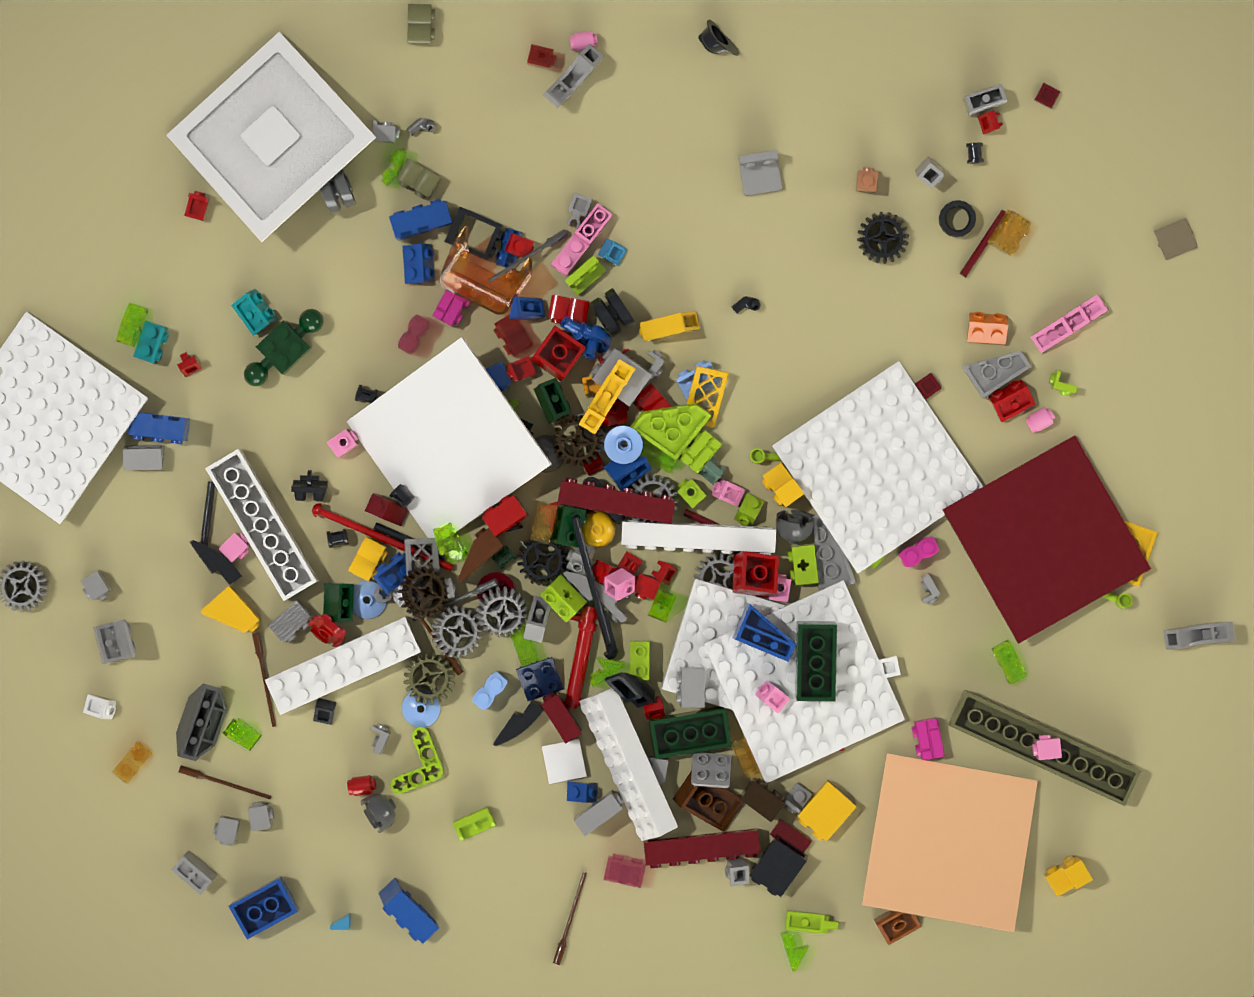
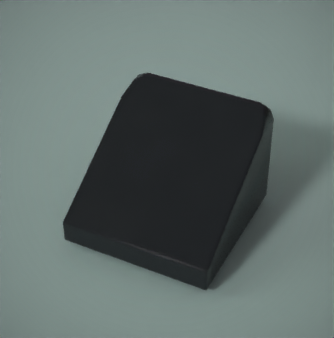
M318 698L313 721L332 725L336 702Z

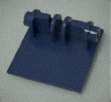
M547 657V659L536 661L523 667L520 666V668L516 669L527 701L545 696L552 691L554 693L564 689L552 657Z

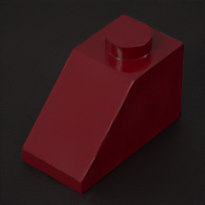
M372 493L365 511L402 526L408 509H402L401 505Z

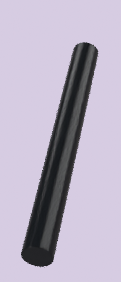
M208 481L200 541V543L208 546L215 484L211 481Z
M377 522L374 526V530L402 542L407 538L414 539ZM426 544L423 549L432 554V546ZM438 549L439 558L444 560L446 552Z

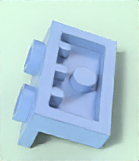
M703 360L696 364L697 366L713 369L710 361L706 363ZM688 369L678 374L679 378L676 379L686 400L688 399L695 369L691 372ZM701 373L698 383L708 379V375ZM718 377L712 379L715 385L720 382ZM709 381L702 385L701 388L704 391L714 385ZM700 388L696 389L695 395L701 393Z

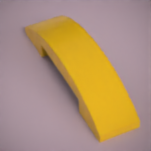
M618 359L580 420V426L596 434L605 416L636 368Z

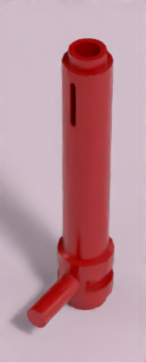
M584 605L580 614L576 613L569 619L578 621L579 628L565 698L567 708L577 709L580 706L579 701L582 696L593 635L597 630L598 624H596V620L598 617L593 606Z

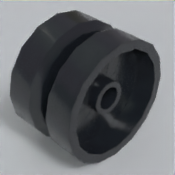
M611 288L605 292V298L609 305L606 306L599 297L590 303L603 327L608 329L612 337H615L621 333L617 320H620L626 328L633 325L635 321L615 290Z

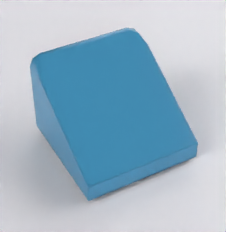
M606 239L598 256L619 266L627 249L610 239Z
M351 913L333 922L330 925V929L348 930L351 927Z

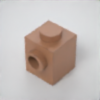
M863 167V170L858 171L856 191L876 192L878 172H874V168Z

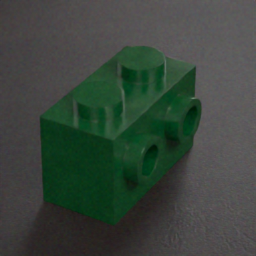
M557 378L543 382L533 389L548 424L566 418L572 413Z
M558 504L551 542L578 548L571 518L578 516L581 528H583L587 520L586 510Z
M324 583L323 614L330 616L332 622H353L354 584Z

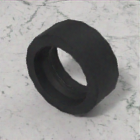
M951 201L940 211L939 225L943 232L949 236L963 237L971 232L975 226L976 213L973 207L965 201ZM953 208H962L968 214V224L961 230L950 228L946 222L947 213Z

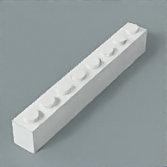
M623 520L621 545H626V548L635 549L638 545L645 546V549L654 550L656 547H664V550L674 551L675 548H683V551L687 552L702 549V552L706 553L721 550V553L732 554L733 551L760 552V554L767 555L775 553L777 528L679 522L669 524L657 523V521H654V523L647 521L646 523L642 520Z

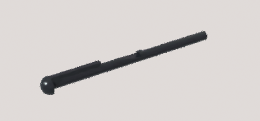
M575 516L571 518L606 647L604 656L607 659H614L618 655L613 631L607 610H603L599 592L593 581L596 580V576L593 573L579 517Z

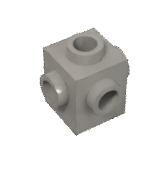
M586 544L591 566H593L595 560L592 557L596 548ZM575 547L574 550L570 549L566 558L569 560L566 568L584 576L585 569L579 547Z

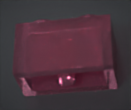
M613 853V856L608 855L603 880L641 888L646 863H642V859L632 858L627 860L624 859L623 855Z

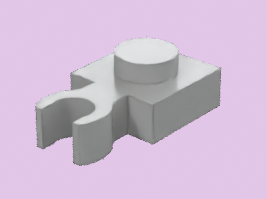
M577 193L573 194L568 212L573 213V215L568 219V226L572 220H576V229L579 228L580 216H587L592 202L591 198Z

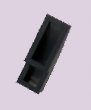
M195 540L189 541L210 573L213 574L218 570L228 585L242 577L235 566L216 550Z
M621 672L605 678L607 684L626 703L632 701L637 708L654 703L655 690L637 676Z
M532 700L522 715L514 712L493 745L498 746L508 742L525 731L544 711L542 706Z

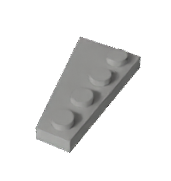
M818 515L812 516V518H815L813 531L819 591L844 580L846 586L856 583L847 557Z

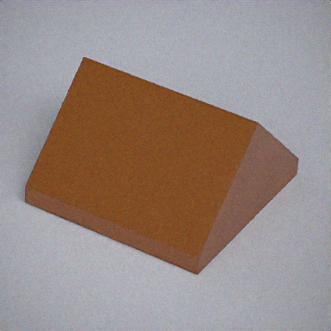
M889 910L874 919L888 945L922 927L916 915Z

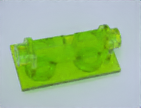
M644 439L640 456H644L648 462L670 473L677 460Z

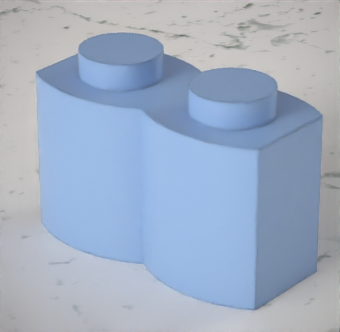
M495 671L488 677L485 686H482L475 693L472 702L482 710L488 708L495 699V696L505 688L508 679L499 671Z

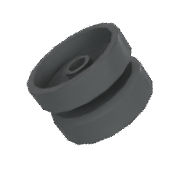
M343 169L333 177V181L329 180L320 189L331 214L340 211L341 205L338 198H341L343 205L347 208L356 204L352 193V186Z

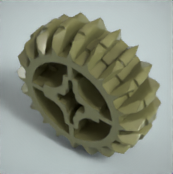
M425 653V660H422L419 655L417 656L418 663L415 660H411V663L414 665L413 668L411 666L406 667L411 671L410 673H404V676L409 678V680L403 681L404 684H410L406 691L413 690L410 697L413 698L417 695L416 702L418 703L423 698V705L427 704V699L430 700L431 705H434V699L436 698L438 703H441L440 696L447 699L448 696L445 692L452 693L453 691L448 686H455V682L450 681V679L455 678V674H449V672L453 671V667L446 669L449 661H445L442 664L443 657L440 656L436 660V654L434 653L431 659H429L428 653ZM426 664L437 665L442 670L430 672ZM421 667L423 676L418 682L414 683L415 673ZM427 675L435 677L432 679L433 683L424 682L427 679ZM445 675V683L442 689L438 691L436 682ZM428 686L433 694H423L417 688Z

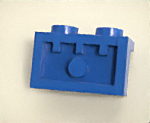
M398 552L390 558L392 560L390 564L383 563L376 568L378 572L373 577L386 595L398 587L400 582H405L402 578L406 575L405 553L401 555Z

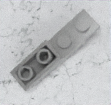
M565 571L563 573L564 578L579 590L578 593L585 600L591 601L592 595L587 577L575 572ZM593 580L599 592L603 609L606 607L611 612L609 616L616 623L618 621L623 623L628 617L615 605L617 601L605 593V586Z

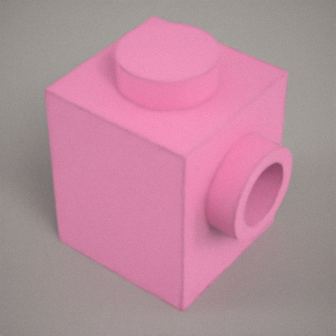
M345 429L327 443L337 458H340L358 445L356 442L358 438L352 430L348 431Z
M236 532L219 550L231 562H234L238 558H244L249 553L247 549L250 545L247 543L248 540L243 533L238 534Z
M623 568L604 577L605 593L616 601L635 592V576Z
M778 573L777 594L769 597V600L788 602L791 579L787 578L788 575Z
M1050 734L1040 735L1039 739H1035V744H1032L1033 756H1036L1038 760L1062 758L1060 738L1051 737Z

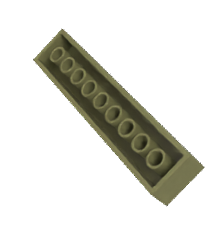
M963 690L948 723L950 727L1123 806L1126 805L1141 773L1140 770L966 690ZM1050 734L1051 737H1059L1062 758L1038 760L1036 756H1033L1032 744H1035V739H1039L1040 735Z

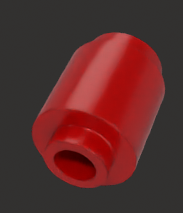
M371 775L347 780L348 793L354 796L373 794V790H376L375 778H372Z

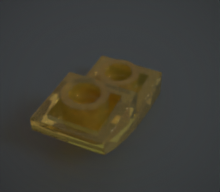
M137 741L112 773L125 784H128L152 753Z

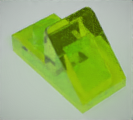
M451 522L433 529L440 555L445 554L450 563L467 557L468 552Z
M596 656L604 670L598 669L590 675L591 679L589 682L592 687H595L605 680L606 677H609L625 666L623 661Z
M233 718L223 731L227 738L250 751L262 736L240 718Z
M784 931L780 934L792 972H794L799 967L809 946L807 944L793 949V946H796L793 934L789 935L788 931Z

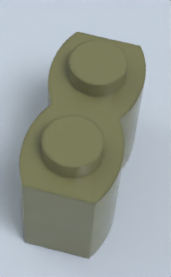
M408 4V44H431V40H435V28H431V22L435 20V9H432L431 4Z
M408 158L396 177L399 180L398 184L407 190L409 187L415 189L414 194L422 199H425V197L431 198L441 181L440 177Z

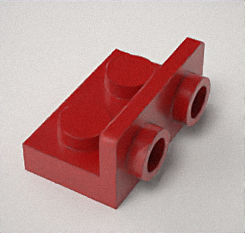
M1022 380L1013 381L1009 386L1002 390H996L988 397L1001 422L1036 405L1027 385Z

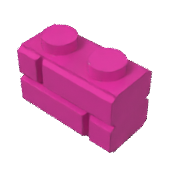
M450 282L432 316L451 327L455 324L459 325L463 317L460 313L464 307L468 308L472 301L471 293Z
M938 718L914 721L915 726H912L911 729L913 738L917 737L918 745H915L917 757L921 756V760H928L945 756Z

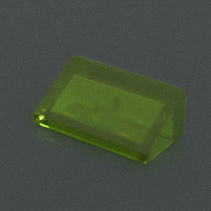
M526 624L520 626L521 630L515 628L514 635L509 632L522 666L540 660L534 642L523 638Z

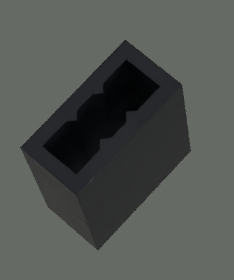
M776 834L751 869L749 876L752 877L751 880L754 883L767 887V891L772 895L782 897L807 862L808 856Z

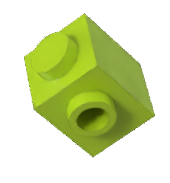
M685 478L678 485L680 489L677 492L691 508H694L707 496L692 479L688 481Z

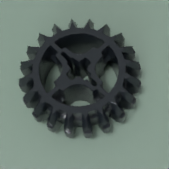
M883 212L879 213V218H877L875 213L872 214L873 221L867 217L865 220L868 225L864 223L860 225L865 230H858L857 232L859 235H863V237L857 238V241H863L864 243L859 246V249L865 247L866 250L862 254L865 256L869 252L871 255L868 260L870 261L875 256V263H879L880 258H883V264H886L888 257L891 262H894L893 255L900 258L901 255L898 251L904 253L906 250L901 246L908 245L909 243L903 241V238L909 237V234H903L907 227H900L904 221L901 220L896 223L895 221L898 216L895 215L893 219H890V212L887 213L886 218H883ZM885 222L891 224L898 234L889 233L886 230ZM879 223L878 234L867 236L871 226ZM881 233H884V236L893 237L886 239L885 243H882V240L873 239L881 236ZM898 240L896 248L892 252L887 253L888 242ZM868 242L878 243L881 253L874 251Z
M537 534V541L531 536L529 539L532 543L529 545L528 542L524 541L523 544L527 548H519L524 554L517 555V558L523 559V562L517 563L518 566L524 565L520 573L527 571L528 574L524 578L527 579L529 576H532L531 583H534L535 579H539L538 585L542 584V580H545V584L549 585L548 579L551 578L553 582L555 580L554 576L560 575V570L563 572L567 570L562 567V564L568 565V561H563V558L567 557L568 553L562 554L561 552L566 547L559 548L560 544L547 540L548 534L544 535V540H541L540 534ZM538 544H548L555 550L550 553H544ZM533 547L536 559L532 563L527 564L528 552ZM542 554L543 557L552 555L546 560V565L543 563L534 565L540 559L539 555ZM558 555L559 564L553 572L549 561ZM541 566L548 575H537L531 569Z

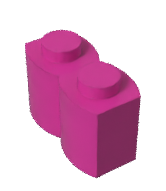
M924 537L915 546L903 548L898 553V556L904 567H912L917 565L922 558H929L939 551V547L934 537Z

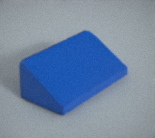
M517 296L513 298L510 319L536 321L545 317L543 299Z

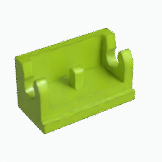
M488 806L452 823L461 841L497 826Z

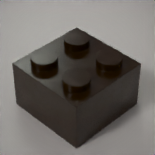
M752 778L739 795L740 800L770 822L774 820L785 805L783 795L775 789L773 791L769 790L768 784L760 778L757 780Z

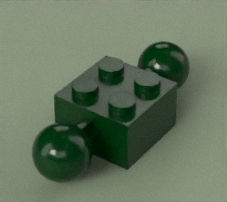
M307 309L301 313L299 325L295 329L284 320L277 325L256 346L265 358L261 362H252L246 366L244 370L245 381L255 387L263 385L268 379V370L272 366L282 375H285L312 349L302 337L307 333H316L322 328L324 322L322 314L316 309Z

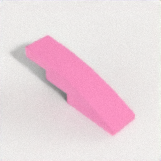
M1099 294L1031 336V339L1042 353L1108 311V308Z

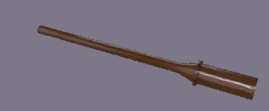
M418 616L431 635L432 630L423 618ZM447 651L444 654L445 661H449V665L453 667L454 672L458 676L464 671L453 656L448 657Z
M256 632L252 633L255 654L260 662L272 727H275L276 723L270 693L265 682L267 678L263 663L264 651L260 633Z
M182 765L179 768V773L196 779H207L271 799L270 795L207 776L200 772V770Z
M586 872L582 874L563 938L558 943L553 963L560 965L565 947H567L566 938L585 881Z

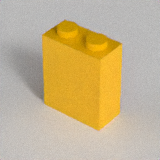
M826 780L803 806L801 812L797 813L799 817L798 822L805 828L808 826L814 830L812 834L820 841L822 839L827 841L857 806Z

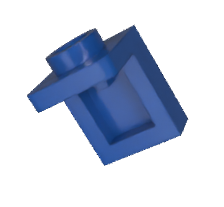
M567 782V801L596 802L598 795L597 783Z

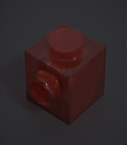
M531 44L527 65L550 70L551 66H555L557 55H554V49Z

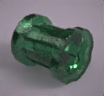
M505 545L504 549L496 556L493 555L492 558L503 570L504 566L512 559H516L517 556Z

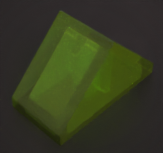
M659 588L648 616L666 623L677 595Z

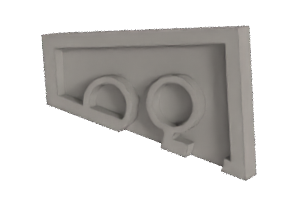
M1022 351L962 366L982 398H985L1031 367Z

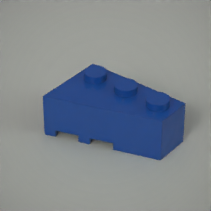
M437 199L431 201V205L423 207V204L412 207L410 211L405 212L402 210L393 213L394 215L389 216L395 238L400 241L451 225L453 222L446 201Z
M138 413L128 428V435H133V439L144 440V437H152V441L163 442V439H169L172 444L182 445L183 441H188L190 418Z
M746 604L732 638L789 662L796 644L751 604Z
M396 878L378 893L384 906L382 909L387 915H393L396 918V923L402 929L406 927L409 930L408 934L413 940H419L423 944L439 929L436 920L410 897L411 894L408 891L405 892L400 887L399 881Z

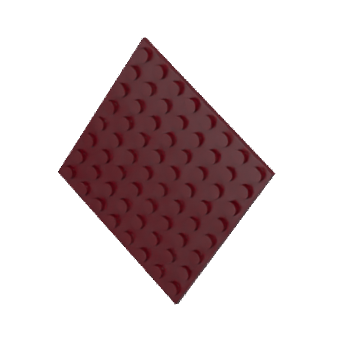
M1075 435L942 509L1018 644L1151 569Z

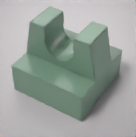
M715 458L709 460L699 472L713 485L722 476L726 468L724 465L720 468L714 465L717 460Z

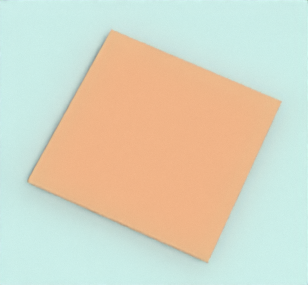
M887 753L862 905L1014 933L1038 781Z

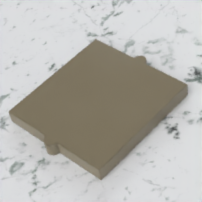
M1186 218L1154 231L1159 242L1158 247H1161L1166 260L1197 248L1192 235L1193 231L1190 230Z

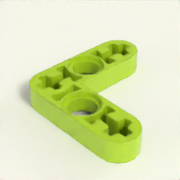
M417 727L412 733V739L423 766L393 778L390 787L394 793L401 794L435 781L443 775V766L431 735L425 727ZM418 730L426 733L424 741L425 743L429 741L430 744L419 747L418 744H422L420 738H416ZM425 748H430L433 751V756L429 759L425 758L422 754ZM432 766L440 769L438 776L434 774L428 775L429 780H426L425 773L422 771L426 769V772L432 770ZM420 773L422 781L414 783L411 778L412 774ZM405 776H408L411 787H408V783L402 786V790L394 787L396 780L403 782L406 781Z

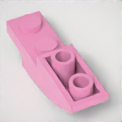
M597 203L550 266L566 277L613 214Z

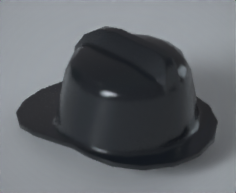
M707 20L708 27L698 36L704 48L713 54H719L727 50L732 55L738 56L739 51L735 44L712 20Z

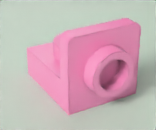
M719 478L713 485L711 495L738 507L745 489Z
M768 680L759 687L755 696L777 713L781 711L790 699Z

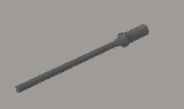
M563 229L551 238H547V241L542 246L488 279L491 283L542 249L549 246L553 247L555 243L568 236L567 231Z
M494 578L486 583L477 585L473 591L444 603L443 606L445 608L473 594H482V592L498 586V581ZM413 617V618H412L413 621H416V620L419 619L418 617Z

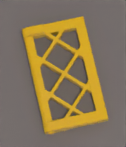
M696 365L686 404H698L706 399L711 406L706 411L713 410L711 420H708L704 426L715 428L729 372ZM701 373L708 375V379L698 383ZM722 377L721 384L717 388L712 379ZM711 381L716 389L705 394L701 386ZM700 388L704 396L694 402L696 389ZM718 392L715 405L712 406L707 397Z

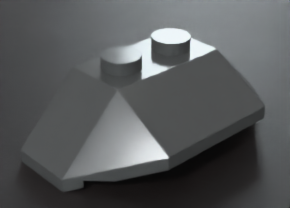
M203 683L188 697L176 731L177 756L196 761L215 746L228 710L221 688Z

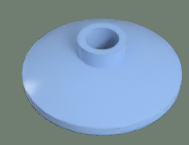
M617 426L607 434L604 448L612 461L619 464H628L640 456L643 442L640 434L632 427ZM621 441H627L628 445L623 447Z
M362 581L354 586L353 613L358 617L364 619L375 618L385 609L387 602L379 603L374 598V591L380 586L378 583ZM384 591L379 592V594L382 595V598L384 599V597H386ZM366 596L370 597L371 599L370 603L366 604L363 600Z
M417 689L419 692L423 694H433L431 691L425 689ZM410 692L402 704L404 718L415 727L430 726L437 720L440 714V703H438L436 698L434 699V705H431L430 700L427 699V704L423 705V698L418 703L416 702L417 695L411 698L410 694L412 692ZM419 705H422L424 707L423 712H419L417 710V707Z

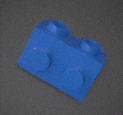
M432 244L402 246L405 284L434 282L435 270Z

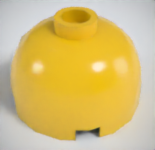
M593 510L586 513L587 520L582 528L585 543L593 548L607 546L613 541L616 534L614 520L606 512Z

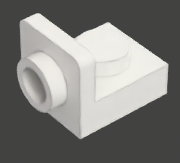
M88 694L83 713L100 719H112L116 710V701Z

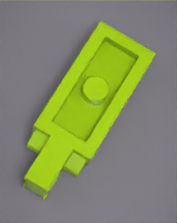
M787 910L785 930L823 934L828 933V929L838 930L839 921L829 920L830 916L825 914Z

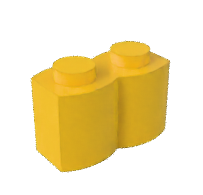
M365 537L348 571L367 581H370L371 578L374 579L373 576L378 572L376 568L379 562H384L388 555V552H386L387 547Z

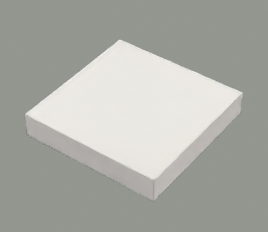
M580 739L571 740L566 744L565 742L542 746L549 784L587 777Z

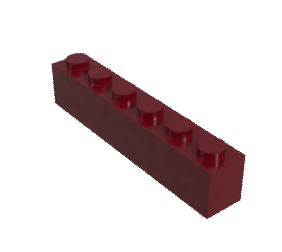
M566 477V481H561L557 504L672 524L676 501L672 500V496L661 495L660 498L653 497V493L642 491L641 495L635 494L634 489L623 488V491L615 490V486L604 484L603 488L596 487L595 482L585 481V484H579L577 479Z
M758 828L643 841L646 866L650 865V868L662 867L661 864L669 863V866L681 865L680 862L688 861V864H697L703 859H707V862L719 861L721 857H726V860L738 859L739 855H745V858L757 857V853H761Z

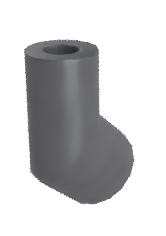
M418 118L407 130L413 136L419 130L433 132L436 126L431 119Z

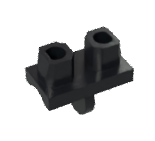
M308 470L307 475H300V480H293L291 492H294L296 501L306 500V492L313 493L314 501H323L328 488V481H319V476H312V470Z

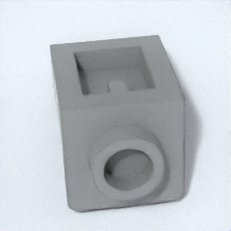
M927 573L921 577L923 580L921 585L925 592L929 591L931 594L922 598L921 601L923 603L927 602L929 605L938 600L937 596L940 595V592Z
M377 724V726L373 725L371 730L381 735L380 737H375L372 746L375 747L373 752L380 755L391 732L387 731L388 728L386 726Z
M796 783L784 799L785 808L793 814L795 811L800 813L803 806L812 796V793Z

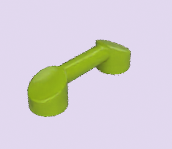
M760 448L753 449L749 454V458L754 464H760L763 460L781 461L777 453H764Z
M1110 592L1102 596L1115 602L1116 606L1120 609H1127L1133 603V598L1128 593H1122L1118 596Z

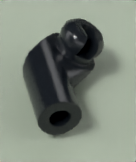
M744 296L731 308L738 314L744 308L757 311L760 309L761 304L756 298Z

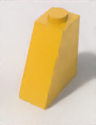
M688 311L640 322L639 331L644 341H650L699 330L700 327L696 311Z
M231 585L200 611L203 615L244 633L248 631L252 633L260 626L258 622L261 618Z

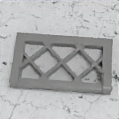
M407 538L404 540L407 576L408 571L412 570V560L420 569L432 560L434 572L439 571L438 538ZM426 544H431L432 546L431 555L423 549ZM411 545H416L419 549L411 556ZM421 550L429 557L423 565L415 559Z

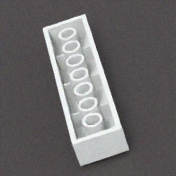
M237 449L205 468L283 601L318 582V578L242 450Z
M406 616L265 679V682L281 715L422 652Z
M608 688L580 700L581 710L586 715L589 728L594 733L597 746L603 753L605 764L611 771L613 782L619 789L621 800L627 807L628 815L633 821L636 833L641 841L660 837L677 828V823L620 696L612 688Z

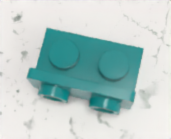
M256 289L245 293L231 305L253 336L277 320L274 311L268 307L263 300L262 294Z
M145 321L133 357L152 364H156L157 361L160 362L163 355L162 345L167 342L169 337L168 328Z

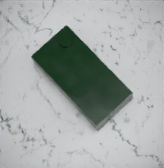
M797 621L795 698L797 701L836 702L837 624L835 621Z
M720 706L648 718L655 759L732 747L727 714L724 707Z

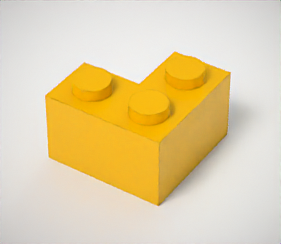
M781 462L762 475L764 480L761 482L767 490L772 489L775 494L773 498L779 506L787 507L804 495V492Z
M1073 855L1068 856L1063 860V864L1058 867L1056 865L1051 866L1046 870L1047 873L1044 874L1057 897L1072 888L1077 890L1093 880L1082 860L1077 855L1075 857Z

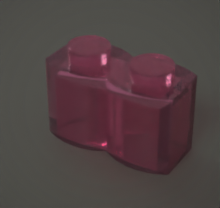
M418 314L415 315L408 324V331L401 336L398 348L410 355L414 354L420 346L421 338L427 334L430 328V321Z

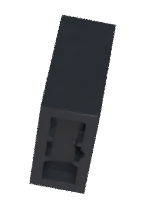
M459 207L444 242L488 261L489 258H493L497 249L494 245L497 240H501L504 230H502L503 226L463 207ZM466 215L495 227L485 253L455 241Z

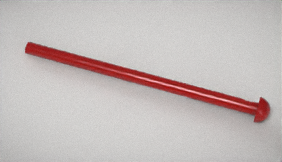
M321 503L315 504L312 508V514L315 517L322 515L405 552V544L331 511H327L321 508ZM411 546V555H414L418 549ZM420 551L416 556L425 561L429 558L423 551ZM439 558V567L451 571L454 564Z

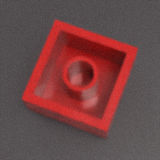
M554 326L531 358V361L562 382L586 347L557 326Z
M514 495L505 496L500 500V505L497 507L491 506L484 511L485 515L482 516V519L495 537H499L529 516L523 505Z
M747 551L736 554L734 558L732 593L765 598L776 595L779 556Z

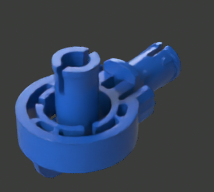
M568 316L562 320L561 327L570 331L573 334L572 337L586 347L584 352L586 358L594 359L596 358V353L606 352L610 347L611 336L601 326L584 322L579 324Z

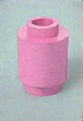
M593 31L574 33L575 35H570L571 51L582 52L589 44L593 47L598 46L597 34L593 35Z
M1043 407L1028 415L1029 418L1025 419L1033 433L1054 424L1052 420L1055 417L1050 408L1046 410Z

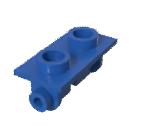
M506 228L503 232L501 248L496 254L497 266L507 268L515 263L517 256L505 252L511 233L521 236L522 232Z

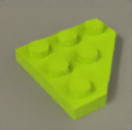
M691 403L643 411L630 427L667 455L677 460L682 454V450L686 449L709 420L711 414L698 404Z

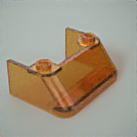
M465 226L450 248L440 274V285L444 289L495 314H505L511 307L513 298L515 296L518 297L532 277L533 259L529 258L520 272L511 269L490 283L488 279L496 274L466 260L469 256V248L467 246L469 227Z

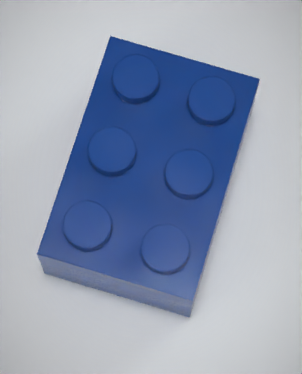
M282 876L229 905L247 940L299 911V907Z

